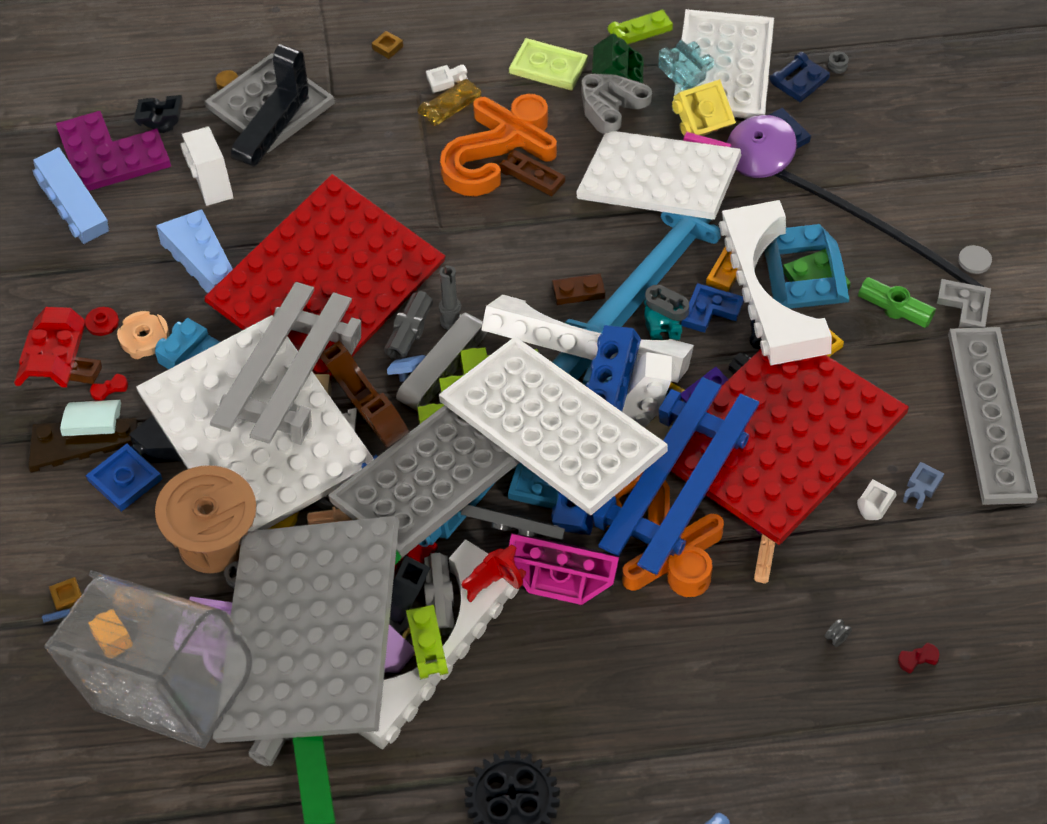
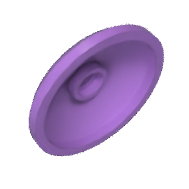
M758 115L742 121L733 129L727 140V143L731 144V148L741 149V158L736 171L752 178L769 177L782 171L792 161L797 147L795 133L791 126L783 119L771 115Z

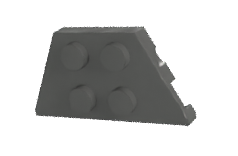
M466 505L461 511V515L492 522V528L504 531H512V527L518 528L517 534L528 537H537L538 534L563 539L565 528L551 523L499 510Z

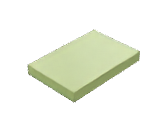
M525 38L509 67V73L572 91L588 62V55Z

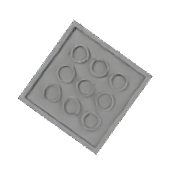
M273 53L205 100L206 108L242 133L277 88ZM307 78L309 87L307 99L267 153L335 104L334 96Z

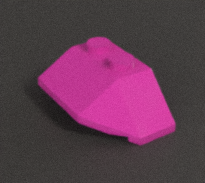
M511 534L509 546L514 545L517 548L514 562L517 569L522 568L526 571V575L523 578V586L528 593L582 605L614 584L619 561L617 556L543 538Z

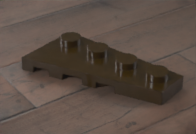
M137 418L116 419L115 433L62 436L60 430L61 422L33 424L29 470L33 473L40 471V467L51 464L53 467L63 465V461L90 458L89 455L100 451L105 454L119 450L125 444L131 447L132 442L129 434L138 427Z

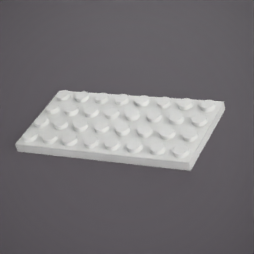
M516 336L439 394L442 404L590 516L668 451L667 443Z

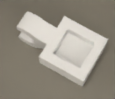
M448 65L426 71L433 93L455 87L454 82L458 84L468 82L465 65H459L453 69H449Z

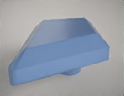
M419 355L396 359L387 368V374H398L399 381L404 382L409 376L408 373L413 372L426 356Z

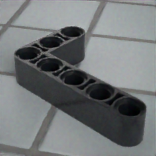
M282 44L276 47L273 54L277 88L240 134L231 149L232 159L253 167L260 162L303 105L309 92L303 52Z

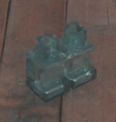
M680 40L676 47L671 50L668 47L659 50L658 67L685 91L706 80V72L713 68L714 58L709 54L700 57L701 48L695 41L686 44L683 40Z

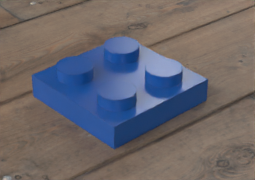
M125 444L86 475L88 482L121 512L162 480L161 474L128 444Z

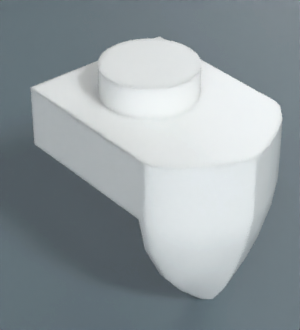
M872 479L857 501L858 509L866 520H879L883 517L897 494L894 490Z

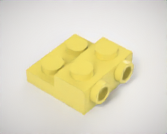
M720 79L679 92L673 97L672 108L681 117L680 130L684 136L686 132L704 136L736 123Z

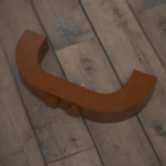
M340 340L322 352L320 358L354 407L357 408L360 415L387 448L410 433L393 404L383 392L379 395Z

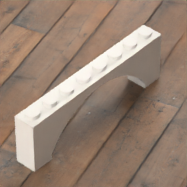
M780 200L722 211L723 221L719 222L720 233L722 236H726V250L732 253L730 254L733 269L737 268L738 270L736 271L737 282L739 286L743 285L742 295L744 302H749V317L756 322L754 323L756 337H761L762 339L760 341L762 355L768 357L770 365H776L831 354L832 335L825 318L809 317L783 306L762 288L755 275V267L763 251L779 235L786 234V215Z
M501 295L486 306L481 329L509 338L516 336L523 342L590 360L596 358L598 351L597 341L599 335L602 334L552 319L526 304L525 300ZM641 339L635 363L646 352L672 356L671 381L678 383L689 368L694 345L672 339ZM618 353L613 354L611 358H614Z
M466 539L449 558L450 573L456 576L460 588L461 604L456 625L450 637L443 645L448 674L428 675L429 678L420 680L417 667L410 672L383 681L379 731L359 733L382 750L388 743H393L400 734V728L406 721L410 722L415 717L419 705L424 700L427 701L432 697L436 689L435 686L441 679L445 680L450 675L454 663L466 656L475 638L479 639L484 634L488 622L500 615L503 604L508 598H514L519 590L501 578L497 582L491 583L486 589L483 588L475 599L469 602L467 599V589L462 588L461 584L473 572L474 568L483 562L488 553ZM436 659V660H431V661H426V664H427V663L436 662L437 659Z

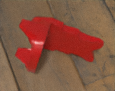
M510 545L505 550L499 548L489 553L483 559V562L474 568L473 572L463 580L461 586L467 589V599L469 602H472L483 588L486 589L491 583L497 582L501 578L506 580L515 589H519L523 585L526 571L522 568L517 569L515 565L516 546Z

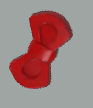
M116 374L111 381L106 380L104 384H92L90 388L91 397L95 401H103L109 394L114 392H126L128 380L125 376Z

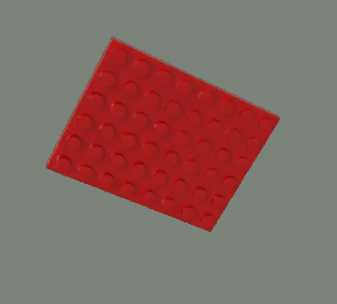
M332 174L205 296V302L239 328L245 330L263 319L274 315L276 308L281 307L295 282L314 287V292L303 311L312 314H321L332 293L350 297L352 302L340 322L348 324L351 318L361 320V339L351 355L353 357L445 261L446 256ZM291 330L287 337L297 351H299L308 335ZM329 341L324 350L332 346L335 342ZM319 358L312 372L314 374H329L331 380L332 374L321 358Z
M760 349L721 386L719 393L707 410V413L724 420L740 393L759 401L758 408L745 428V432L749 434L746 446L743 449L740 447L732 449L708 489L706 496L780 545L908 413L909 406L827 355L770 365L768 357L763 356ZM695 431L671 469V472L687 482L713 438Z

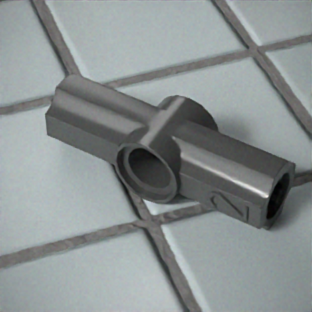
M422 291L413 293L404 311L397 314L393 333L384 348L385 354L392 360L406 358L414 340L420 339L424 330L425 319L433 305V298L429 297L427 293Z

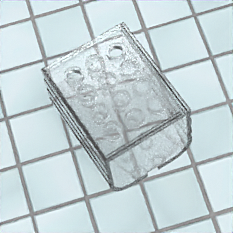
M90 570L89 576L94 580L86 587L83 595L73 605L70 613L60 623L57 631L50 637L44 648L95 711L205 749L214 731L217 730L223 721V717L234 704L236 697L243 690L250 676L252 655L242 638V633L235 628L231 621V616L221 609Z

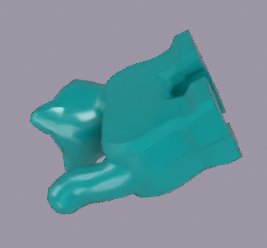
M645 299V322L651 340H663L660 332L665 331L668 332L669 339L680 340L682 334L680 321L672 320L650 309ZM679 306L678 308L674 307V311L682 309V306Z

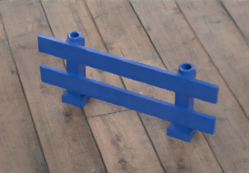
M702 377L687 403L681 401L680 392L671 389L659 407L660 423L670 426L671 422L675 421L663 440L668 444V451L643 472L622 508L617 506L616 497L614 496L593 513L595 527L605 531L606 527L610 526L599 543V548L619 556L630 536L649 544L638 561L637 566L655 575H658L669 555H681L686 545V541L681 539L683 531L732 449H738V447L743 449L746 446L749 434L745 432V428L758 408L759 401L740 393L723 420L707 413V410L721 389L720 384ZM697 431L713 438L661 525L643 518V515L693 433Z

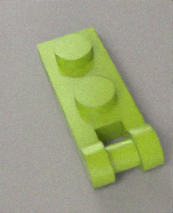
M660 10L622 23L612 22L607 30L610 35L614 33L620 39L625 40L627 44L672 31L673 23L665 11Z
M434 605L406 610L420 680L429 678L428 675L448 674ZM436 659H437L436 662H432V663H427V664H426V661H431V660H436Z

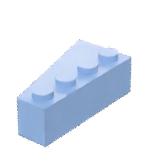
M59 147L33 160L35 166L33 174L49 200L55 205L61 218L67 221L69 229L75 238L78 237L85 244L109 231L106 217Z
M202 209L156 225L161 245L172 253L177 262L180 261L186 268V271L199 281V285L207 293L233 270Z

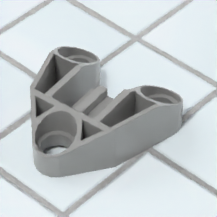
M588 74L582 79V98L585 116L600 133L605 134V132L617 131L621 127L622 117L618 111L619 106L630 109L644 108L651 103L652 90L645 84L618 75ZM587 84H592V85H594V86H596V87H595V88H590V87H587L586 85H587Z

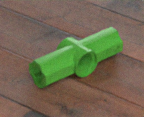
M870 277L865 279L858 294V297L884 308V312L888 317L893 319L903 317L924 328L928 327L936 311V308L910 297V293L906 288L901 286L889 287Z

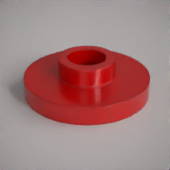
M109 307L95 308L85 318L87 330L96 336L112 333L119 324L116 311Z

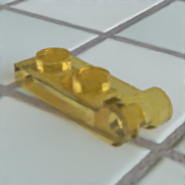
M466 78L430 102H423L419 106L418 112L423 117H428V121L436 126L474 102L475 99L481 97V90Z

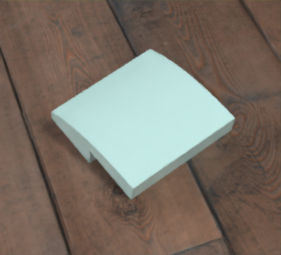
M121 400L69 402L64 410L60 430L62 436L115 433L116 419H119Z

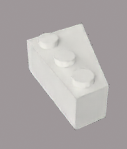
M205 127L183 133L184 143H180L182 153L186 158L188 167H190L193 178L197 179L206 206L233 199L224 158L210 128Z
M646 352L634 365L622 412L644 428L656 415H659V407L663 403L671 383L672 356Z

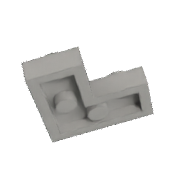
M942 279L937 304L961 309L958 328H985L991 288Z

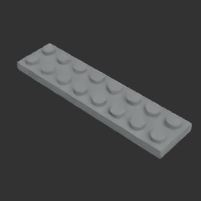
M1000 327L950 329L948 337L982 505L1036 503L1038 498L1001 329Z

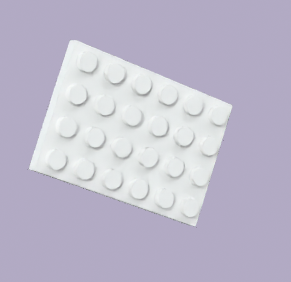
M686 9L674 96L679 92L720 79L735 118L748 119L758 115H765L774 18Z
M617 131L605 132L579 185L577 199L715 220L741 158V149Z

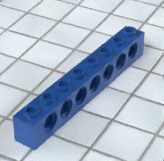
M604 325L603 332L598 337V351L596 358L592 360V373L590 381L586 383V387L622 412L641 338L634 328ZM618 353L614 358H611L613 354ZM608 377H611L608 382L604 383ZM558 491L557 505L552 509V523L565 528V532L591 535L594 523L593 514L590 516L577 505L571 507L573 502Z

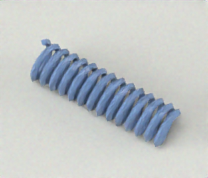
M70 608L43 615V622L68 617V614L71 616Z

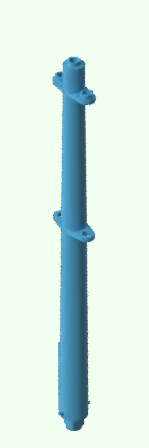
M662 212L661 218L663 222L672 227L670 232L587 323L568 319L565 323L597 333L603 332L604 325L622 327L645 300L646 290L660 282L694 239L697 238L715 244L721 238L720 228L714 224L709 225L712 219ZM561 352L552 363L578 380L590 363H592V360ZM494 484L468 505L476 506ZM460 510L419 543V545L428 547L433 545L439 537L448 539L467 516L461 515L462 510Z

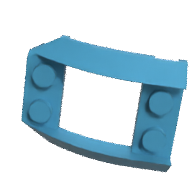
M820 224L786 228V234L779 235L764 250L773 299L783 306L791 309L849 302L845 271L837 241ZM826 249L832 277L785 282L780 254Z

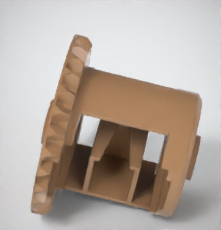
M210 465L190 468L173 477L161 490L155 506L156 522L161 534L164 535L167 542H171L175 548L179 549L181 558L190 568L202 573L225 571L226 566L230 563L239 561L241 547L239 542L243 536L247 535L256 517L255 495L249 483L238 473L230 469Z

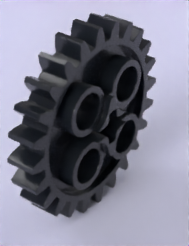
M507 750L503 759H500L496 753L493 754L494 762L492 763L483 759L484 769L475 766L474 774L476 777H468V784L471 787H465V796L468 798L464 799L465 807L470 808L467 810L468 818H475L473 824H551L549 818H557V810L554 808L560 807V799L556 798L560 796V788L554 787L557 784L556 776L549 777L551 775V768L541 769L542 759L533 763L531 753L525 759H522L520 751L516 752L515 757H510ZM525 778L531 780L532 783L521 785L518 781ZM493 782H499L503 785L498 789L489 787ZM509 795H514L515 800H510ZM533 806L536 810L532 813H526L522 811V808ZM502 809L507 812L504 816L497 817L492 814L495 810Z

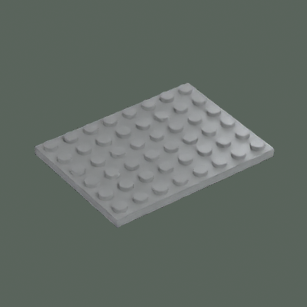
M396 516L248 531L247 535L242 537L213 740L217 743L379 731L399 520Z

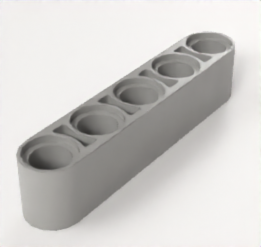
M466 312L463 313L402 383L397 392L396 399L417 412V407L429 404L440 391L439 378L452 376L461 366L460 351L476 348L484 339L487 332L481 330L483 321Z

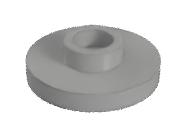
M972 245L961 250L958 261L965 271L979 274L986 272L990 268L992 256L985 248Z

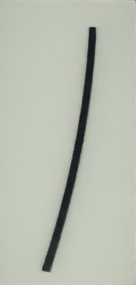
M782 170L774 175L828 201L879 229L931 261L960 282L984 287L938 254L852 203L786 170Z

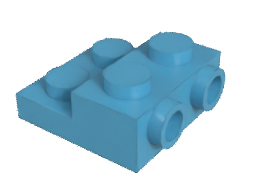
M187 318L183 323L177 322L173 326L172 334L167 339L162 338L157 342L155 354L159 364L167 369H171L220 343V341L208 335L205 327Z

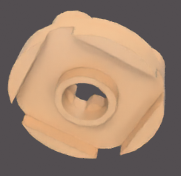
M140 311L127 316L122 321L123 325L117 332L120 346L134 359L155 354L157 342L162 338L167 339L169 337V329L165 319L159 314L157 316L150 315L149 311ZM142 331L149 333L144 337H140V332Z

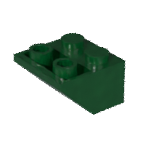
M612 33L594 46L592 74L618 75L643 84L644 57L640 52L631 48L625 40Z

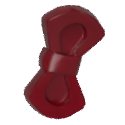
M926 643L922 648L914 649L913 651H901L898 656L899 666L903 671L912 673L917 664L925 662L936 665L939 661V650L933 644Z

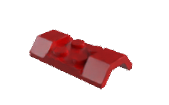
M45 307L35 318L19 360L20 366L16 375L15 386H21L29 376L50 377L61 387L68 386L85 328V320L72 308Z

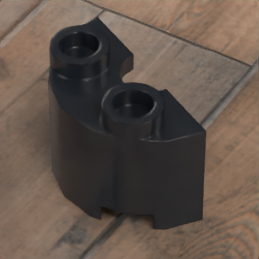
M182 95L167 96L164 102H160L156 98L139 99L134 116L135 122L140 127L143 124L153 128V130L157 129L159 133L172 131L179 121L183 104Z

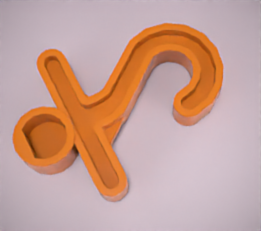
M536 94L520 95L513 101L511 111L487 97L475 99L473 104L475 120L491 130L457 137L449 142L441 153L440 167L443 181L452 191L465 196H480L488 194L500 186L501 169L495 163H487L478 169H467L462 166L466 162L504 155L515 147H521L543 161L549 162L554 160L557 156V141L553 136L545 132L548 126V105L546 100Z
M643 472L615 495L617 506L622 508L619 498L624 494L632 492ZM666 480L648 507V520L657 525H661L670 510V487ZM708 514L687 526L681 535V539L686 541L683 552L679 556L676 554L674 556L669 555L658 575L637 566L643 553L627 562L623 567L622 575L624 587L631 591L639 590L668 572V584L678 595L696 597L703 594L711 583L712 560L704 550L722 539L724 529L722 517L717 514Z

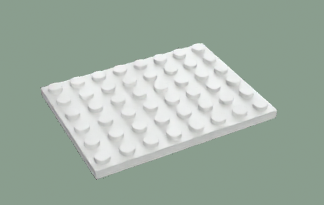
M273 315L136 386L138 393L187 469L207 465L220 466L238 473L249 483L256 499V517L254 518L253 526L248 531L266 530L322 499L359 472L364 462L368 465L374 460L312 371L290 408L294 412H298L301 406L311 409L312 426L301 445L291 442V434L277 430L270 444L250 438V433L256 423L240 418L237 419L230 432L210 426V421L219 408L222 396L224 394L227 395L273 320ZM286 337L250 397L251 399L268 403L298 353L288 337Z

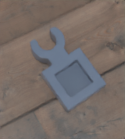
M920 462L908 481L907 486L910 488L905 491L903 502L906 503L910 497H914L918 500L916 508L920 509L923 506L925 496L929 498L933 496L943 480L944 473Z

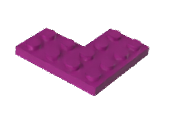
M101 111L56 123L69 163L88 191L171 167L170 159L157 129L112 142Z

